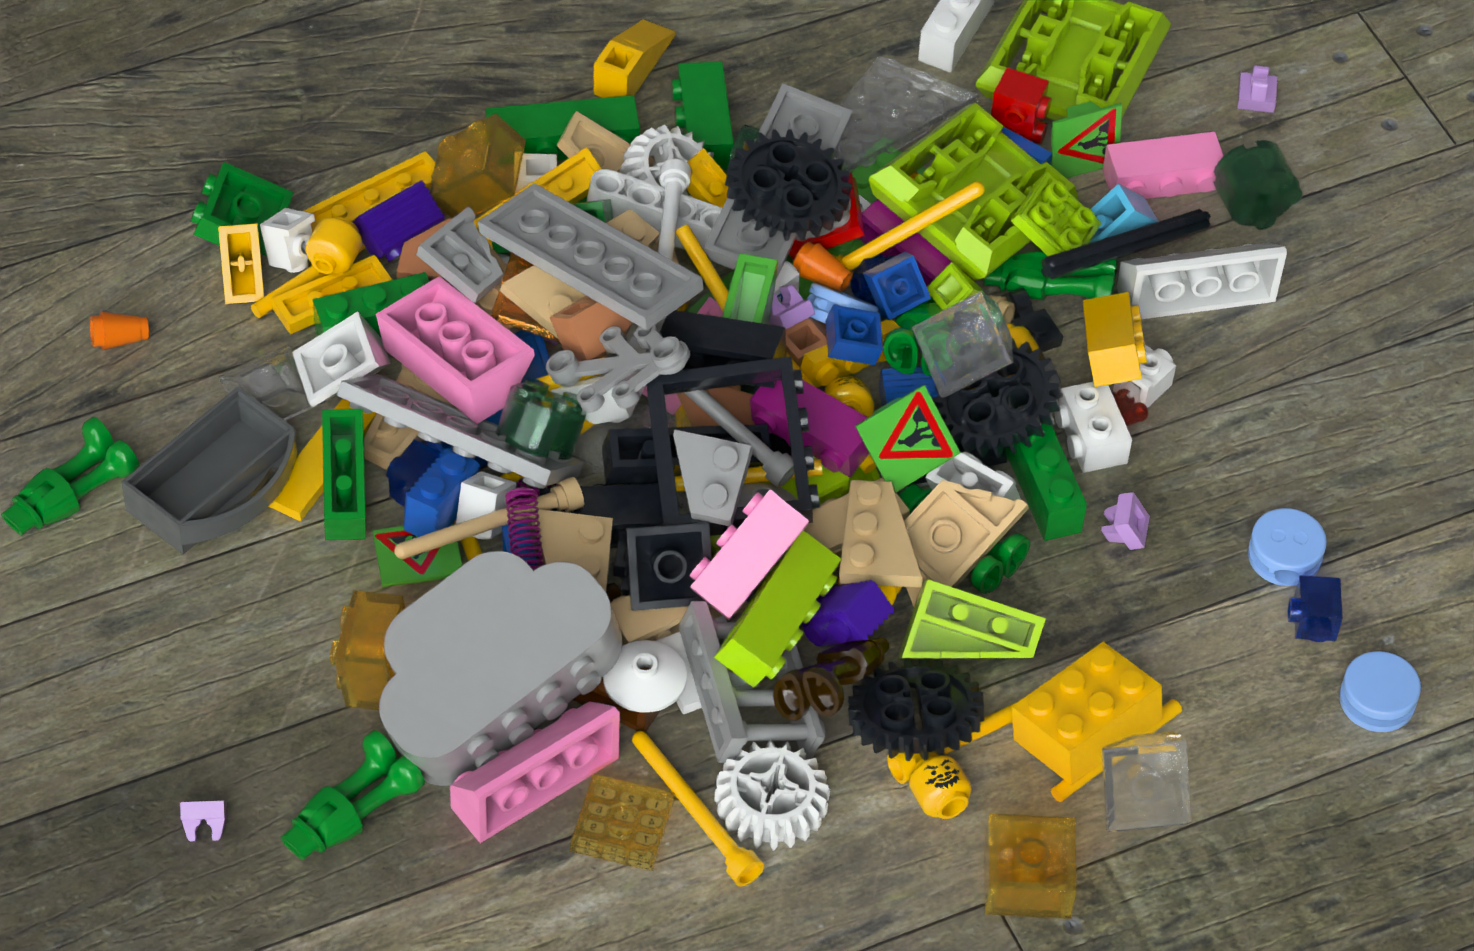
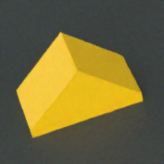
M257 223L218 226L225 304L257 302L264 297Z

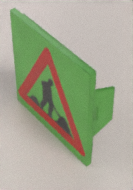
M1089 101L1067 107V118L1052 121L1051 166L1065 178L1103 169L1106 146L1108 144L1120 143L1122 104L1118 103L1100 108Z
M925 385L920 386L902 398L892 400L874 411L872 416L855 425L885 482L892 483L895 493L960 454Z
M403 526L372 530L382 587L441 580L462 567L457 541L406 559H399L394 552L396 545L417 538V536L405 531Z

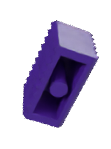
M420 180L359 215L352 222L358 228L362 242L371 256L375 255L378 260L386 257L388 262H391L401 256L404 242L443 222L445 216L441 213V209L437 206L436 201L433 200V196L429 193L428 188L425 187L424 182Z
M871 579L865 582L851 583L850 585L847 583L837 587L833 586L823 597L820 595L816 599L821 604L818 611L807 624L802 622L801 625L804 627V633L808 640L816 646L824 647L868 640L869 635H873V630H878V625H883V620H887L888 615L893 614L894 608L878 585Z

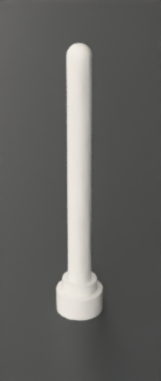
M680 159L665 161L661 166L659 178L660 184L666 192L658 253L670 260H673L680 196L689 187L691 179L689 164Z

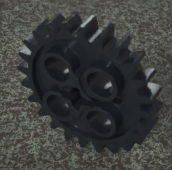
M772 129L770 139H767L761 132L757 134L756 142L746 139L743 149H735L734 157L729 161L725 185L728 186L726 196L728 199H734L733 211L744 210L743 222L754 219L756 221L755 231L761 230L764 226L768 227L769 237L771 238L777 231L783 232L785 241H789L791 233H797L800 240L804 241L807 231H810L815 237L820 236L822 227L831 231L834 221L840 222L844 210H847L850 200L849 195L852 189V184L848 183L850 171L842 170L844 160H832L835 150L833 147L823 151L820 149L822 143L820 138L811 144L807 142V133L804 132L797 139L794 138L791 129H788L786 137H780L777 130Z
M994 338L992 348L986 349L985 345L979 342L977 353L973 354L970 350L964 349L966 358L964 361L961 362L954 358L950 360L954 367L953 372L941 371L945 383L935 384L934 387L938 396L932 398L956 445L962 444L965 452L968 453L972 452L976 447L982 458L985 457L989 449H993L996 457L999 458L1004 447H1009L1010 451L1016 454L1017 443L1023 442L1026 446L1031 447L1032 443L1029 436L1035 434L1039 437H1044L1045 434L1041 425H1054L1055 422L1051 412L1061 410L1057 399L1063 397V393L1059 386L1061 381L1051 359H1045L1040 348L1032 351L1027 341L1019 349L1014 338H1010L1005 347H1001L998 338Z
M906 658L904 666L898 667L892 661L888 662V671L876 668L873 671L874 678L866 676L861 679L862 686L854 685L852 687L853 696L848 697L849 725L853 727V735L861 736V744L863 746L873 743V751L876 754L884 749H888L889 758L891 759L901 752L905 753L906 761H910L914 754L919 753L925 761L928 760L929 752L934 751L939 756H945L944 748L946 747L958 751L960 750L959 740L970 743L972 741V732H980V722L984 721L983 692H979L978 681L971 682L969 672L958 675L957 665L943 669V660L937 661L933 666L927 665L926 658H922L918 665H913L910 659ZM910 688H915L917 692L922 730H917Z

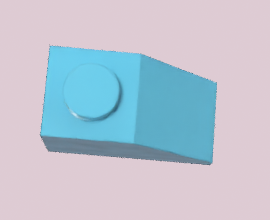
M1118 183L1090 209L1101 222V225L1089 243L1159 221L1144 196Z

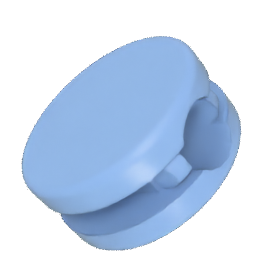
M818 283L811 284L809 292L813 294L807 297L815 311L811 318L825 323L833 305L878 312L879 310L877 306Z
M1291 508L1271 510L1263 514L1253 527L1248 546L1250 564L1258 575L1271 583L1282 586H1296L1306 583L1314 578L1320 570L1327 545L1326 534L1320 523L1303 511Z
M1383 651L1364 653L1356 657L1345 671L1339 693L1340 704L1346 716L1358 726L1375 732L1394 731L1403 727L1412 718L1421 693V682L1413 666L1400 656Z

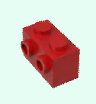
M1007 67L994 91L991 116L1012 132L1033 143L1042 144L1048 128V123L1043 122V119L1046 118L1052 102V98L1047 97L1049 81Z

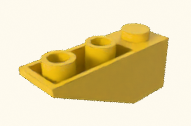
M643 19L611 39L594 63L593 94L602 98L635 95L676 36V32Z

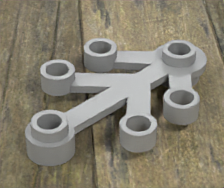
M655 324L648 330L640 326L635 330L634 337L643 349L651 348L650 352L639 354L627 342V338L620 327L612 326L602 332L599 340L608 353H616V357L578 361L572 351L562 350L549 358L546 363V371L556 384H560L563 387L574 385L580 380L581 376L606 374L594 384L586 386L579 391L577 401L582 409L587 413H591L601 408L605 401L603 394L613 388L612 397L620 408H629L639 400L640 394L638 390L658 375L675 374L681 371L689 360L690 350L684 342L679 341L676 337L663 338ZM642 369L630 380L621 382L636 370Z

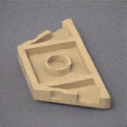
M942 480L904 520L922 576V582L929 579L956 588L977 563L986 556L1029 509L1028 504L1023 500H1011L995 496L992 492L977 488L972 490L964 488L961 484ZM906 587L914 607L920 587Z

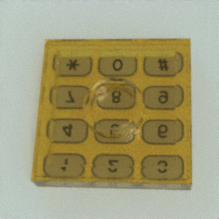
M593 774L570 842V852L653 871L675 802V793Z

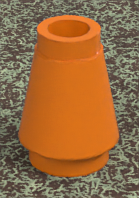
M807 242L804 244L793 262V267L800 274L799 277L839 292H843L847 288L853 276V273L820 243L814 245L811 242Z
M100 311L99 315L90 316L92 347H101L102 350L139 342L140 340H148L149 338L147 317Z

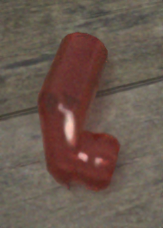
M1120 389L1112 394L1126 426L1128 427L1146 420L1148 417L1147 406L1141 402L1135 403L1134 397L1128 398L1129 390Z

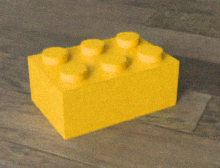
M1103 641L1011 706L1014 741L1072 785L1163 719L1162 685Z

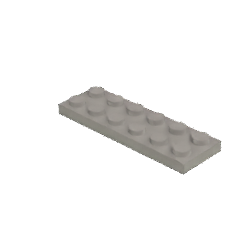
M782 83L759 133L761 132L767 139H770L772 129H776L780 137H786L788 129H791L794 138L799 139L805 132L808 134L807 142L812 144L820 138L822 140L820 149L824 151L833 147L835 149L834 156L851 119L853 110ZM727 198L703 248L709 260L735 270L739 253L778 260L777 280L797 233H791L789 241H785L781 231H777L772 238L769 237V228L766 226L759 231H755L756 221L752 219L743 222L744 210L733 211L734 199Z
M535 183L478 221L479 233L645 330L650 329L703 291L701 276Z
M379 374L343 380L337 396L350 401L349 406L353 409H363L364 413L376 412L384 416L383 421L395 427L406 428L408 426L419 431L418 436L426 441L441 443L443 441L454 446L453 452L468 458L478 456L487 460V466L502 473L515 472L524 476V483L536 488H546V486L557 484L561 480L579 477L584 463L487 420L476 424L456 407Z

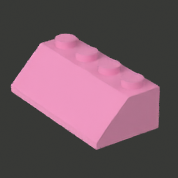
M440 276L376 314L384 350L476 424L509 405L535 356L533 348Z
M591 701L577 709L567 710L556 722L544 729L534 730L531 737L509 750L499 751V756L476 770L466 771L458 776L454 783L450 785L451 809L479 843H482L618 760L620 712L615 706Z

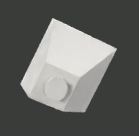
M359 312L354 313L292 352L308 403L312 407L336 396L341 381L374 375L391 364L388 354L384 350L381 337Z

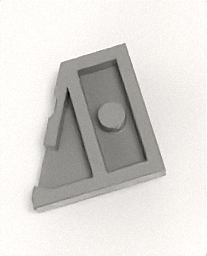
M467 207L421 243L416 255L473 303H476L500 284L503 272L497 259L490 253V245L486 237L479 234L474 224L475 214L473 210Z
M674 430L673 437L692 519L725 526L733 525L753 453L752 446Z

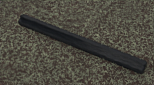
M1197 209L1045 257L1041 262L1043 267L1041 273L1044 277L1049 276L1051 279L1059 278L1205 231L1211 226L1209 222L1211 216L1209 212Z

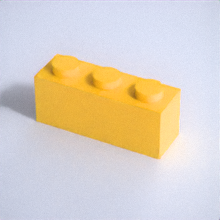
M1129 292L1083 300L1088 356L1094 386L1098 387L1142 379L1140 364L1147 363L1139 305L1131 306Z

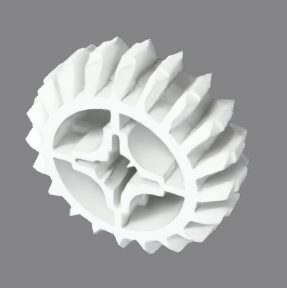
M665 125L658 127L656 130L651 127L631 142V146L625 151L622 158L624 162L621 165L620 172L662 187L659 181L662 164L670 159H680L687 162L698 151L703 149L704 141L696 143L692 140V132L687 133L685 136L682 135L679 126L672 128L671 131ZM707 152L713 159L714 152ZM654 155L655 163L653 167H649L648 158ZM684 190L681 193L688 196L687 190Z
M770 739L766 748L761 749L753 742L749 753L740 750L735 760H726L723 771L719 772L717 776V789H715L714 800L716 805H718L717 813L719 819L726 820L725 826L728 832L738 830L740 842L751 837L754 839L753 844L756 849L762 844V841L770 842V846L774 851L778 847V842L784 841L791 849L793 844H795V837L806 842L810 836V830L818 831L822 818H825L828 812L827 801L830 797V789L826 784L827 776L825 771L818 770L819 764L816 758L806 760L804 748L795 753L791 752V746L788 741L782 748H775Z

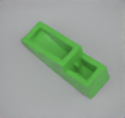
M739 253L722 315L723 318L769 324L778 260Z

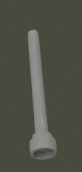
M651 348L647 349L645 353L650 352ZM705 390L683 392L739 443L752 446V455L763 464L762 469L766 472L765 477L777 488L783 486L794 475L793 460L788 453L773 452Z

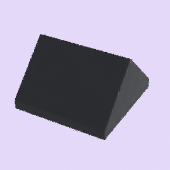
M708 521L626 528L625 566L632 611L687 607L691 601H705L691 589L690 586L695 580L690 577V574L704 557L712 561Z

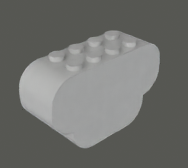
M492 551L474 557L401 611L390 623L385 635L384 650L395 676L387 683L380 698L379 712L382 723L401 756L404 755L420 769L425 782L438 786L451 785L462 773L476 770L499 756V751L507 750L512 745L516 746L531 737L534 728L546 719L553 720L560 716L566 710L567 703L579 694L584 695L594 690L601 682V678L614 667L621 654L622 635L606 592L586 569L573 563L553 562L533 571L524 560L508 552Z

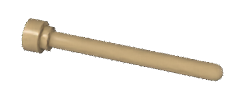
M575 477L559 481L556 487L551 488V493L539 496L536 499L538 501L536 507L543 510L556 508L558 511L565 510L568 513L584 507L583 494ZM506 508L399 543L394 549L395 555L399 559H406L507 525L509 520L507 517L508 511ZM531 509L515 510V511H513V512H514V513L531 512ZM518 516L514 519L521 520L530 516Z

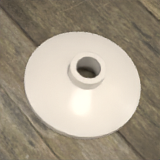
M634 641L622 646L618 661L603 676V683L610 698L619 706L634 712H655L669 707L680 698L687 683V669L681 656L671 647L656 641ZM648 667V668H651V669H649V670H641V669H639V668Z

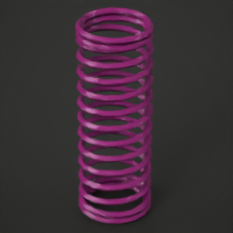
M516 488L510 490L505 495L506 504L508 505L506 510L508 511L507 517L509 520L507 524L509 525L508 531L510 532L509 538L511 539L509 541L511 545L510 551L520 558L540 556L539 559L525 560L527 564L541 563L539 566H530L534 571L544 565L541 561L544 556L540 554L543 552V549L540 548L542 542L539 541L542 536L538 534L541 531L538 527L540 522L537 520L540 517L537 514L539 508L536 507L538 505V501H536L538 495L531 488ZM519 495H534L530 498L511 499ZM536 509L534 512H513L515 510ZM518 516H536V518L533 519H514ZM537 522L536 525L514 526L518 523ZM538 529L536 532L515 533L518 530ZM538 536L536 539H516L518 537ZM534 542L539 543V544L536 545V546H525V547L516 546V545L522 544V543H534ZM533 549H538V550H540L539 552H536V553H525V554L517 553V552L522 551V550H533Z

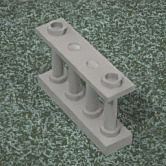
M691 601L678 627L718 763H726L727 759L735 760L747 741H770V739L772 741H797L799 750L804 748L806 760L812 759L825 739V726L811 704L807 714L796 721H791V724H747L742 720L738 707L775 706L773 700L774 690H736L735 686H732L728 673L733 672L716 660L714 656L720 648L718 639H726L736 622H716L711 617L707 601ZM796 645L789 652L785 649L781 656L786 659V662L777 673V679L779 680L791 670L803 668Z

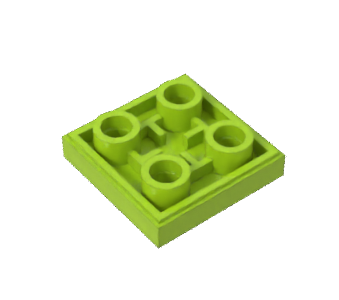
M1048 172L1039 177L1011 220L1047 256L1089 244L1101 225V222L1095 217L1094 213L1089 208L1084 207L1068 192L1062 182L1057 181Z

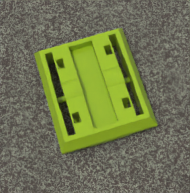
M1023 0L977 79L975 86L985 97L993 99L994 91L1006 68L1010 67L1024 40L1027 38L1026 51L1023 54L1022 63H1018L1016 70L1049 81L1047 97L1052 98V102L1046 118L1054 121L1067 118V107L1089 101L1100 108L1121 103L1123 118L1170 30L1171 23L1162 12L1129 1L1122 5L1110 0ZM1042 11L1047 12L1048 15H1047V16L1041 15V12H1042ZM1136 43H1139L1129 63H1127V60L1130 54L1132 53Z
M977 103L962 108L872 174L868 179L873 195L903 221L909 220L976 181L981 182L985 188L982 196L918 232L973 280L983 279L1031 241L1020 229L1014 226L1011 220L1039 177L1044 173L1048 172L1057 181L1062 182L1068 192L1079 201L1077 190L1073 183L1049 163L1039 164L1002 133L1001 130L1004 126ZM935 157L931 166L923 172V176L919 174L914 180L910 177L911 174Z

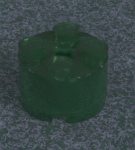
M1259 140L1255 141L1257 146L1246 149L1243 144L1224 155L1215 166L1214 174L1216 179L1215 182L1213 181V184L1229 215L1236 223L1245 226H1255L1258 230H1264L1274 225L1276 218L1285 213L1293 204L1297 203L1302 198L1303 193L1297 177L1279 146L1271 141Z
M526 378L525 384L517 383L512 385L495 432L496 435L499 437L506 433V443L534 455L547 458L549 451L561 452L558 460L571 459L587 412L582 409L577 401V394L571 392H563V395L548 390L549 385L533 378Z

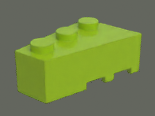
M926 579L922 582V588H920L897 659L1033 658L1046 618Z

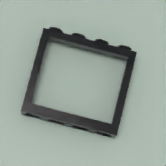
M791 356L681 370L675 374H660L646 384L664 525L706 522L692 519L691 513L679 515L664 395L782 380L798 500L785 502L809 520V523H813L812 508H820L817 484L809 485L807 471L814 470L813 452L811 445H803L802 432H809L806 407L798 408L797 394H804L801 369L793 370ZM746 506L737 507L733 526L737 529L748 517L743 512ZM709 522L710 536L723 535L729 526Z

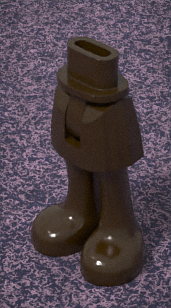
M883 637L868 638L865 641L836 645L818 653L816 658L817 664L791 670L778 680L773 692L776 709L784 718L790 721H796L805 716L810 708V704L821 716H833L842 708L844 703V691L841 685L856 683L873 672L884 661L885 653L889 650L888 641Z

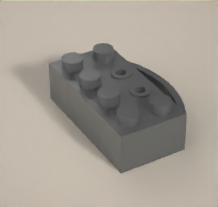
M237 386L121 482L126 511L184 555L198 542L223 536L247 524L261 514L276 499L287 483L293 470L295 459L298 456L296 430Z

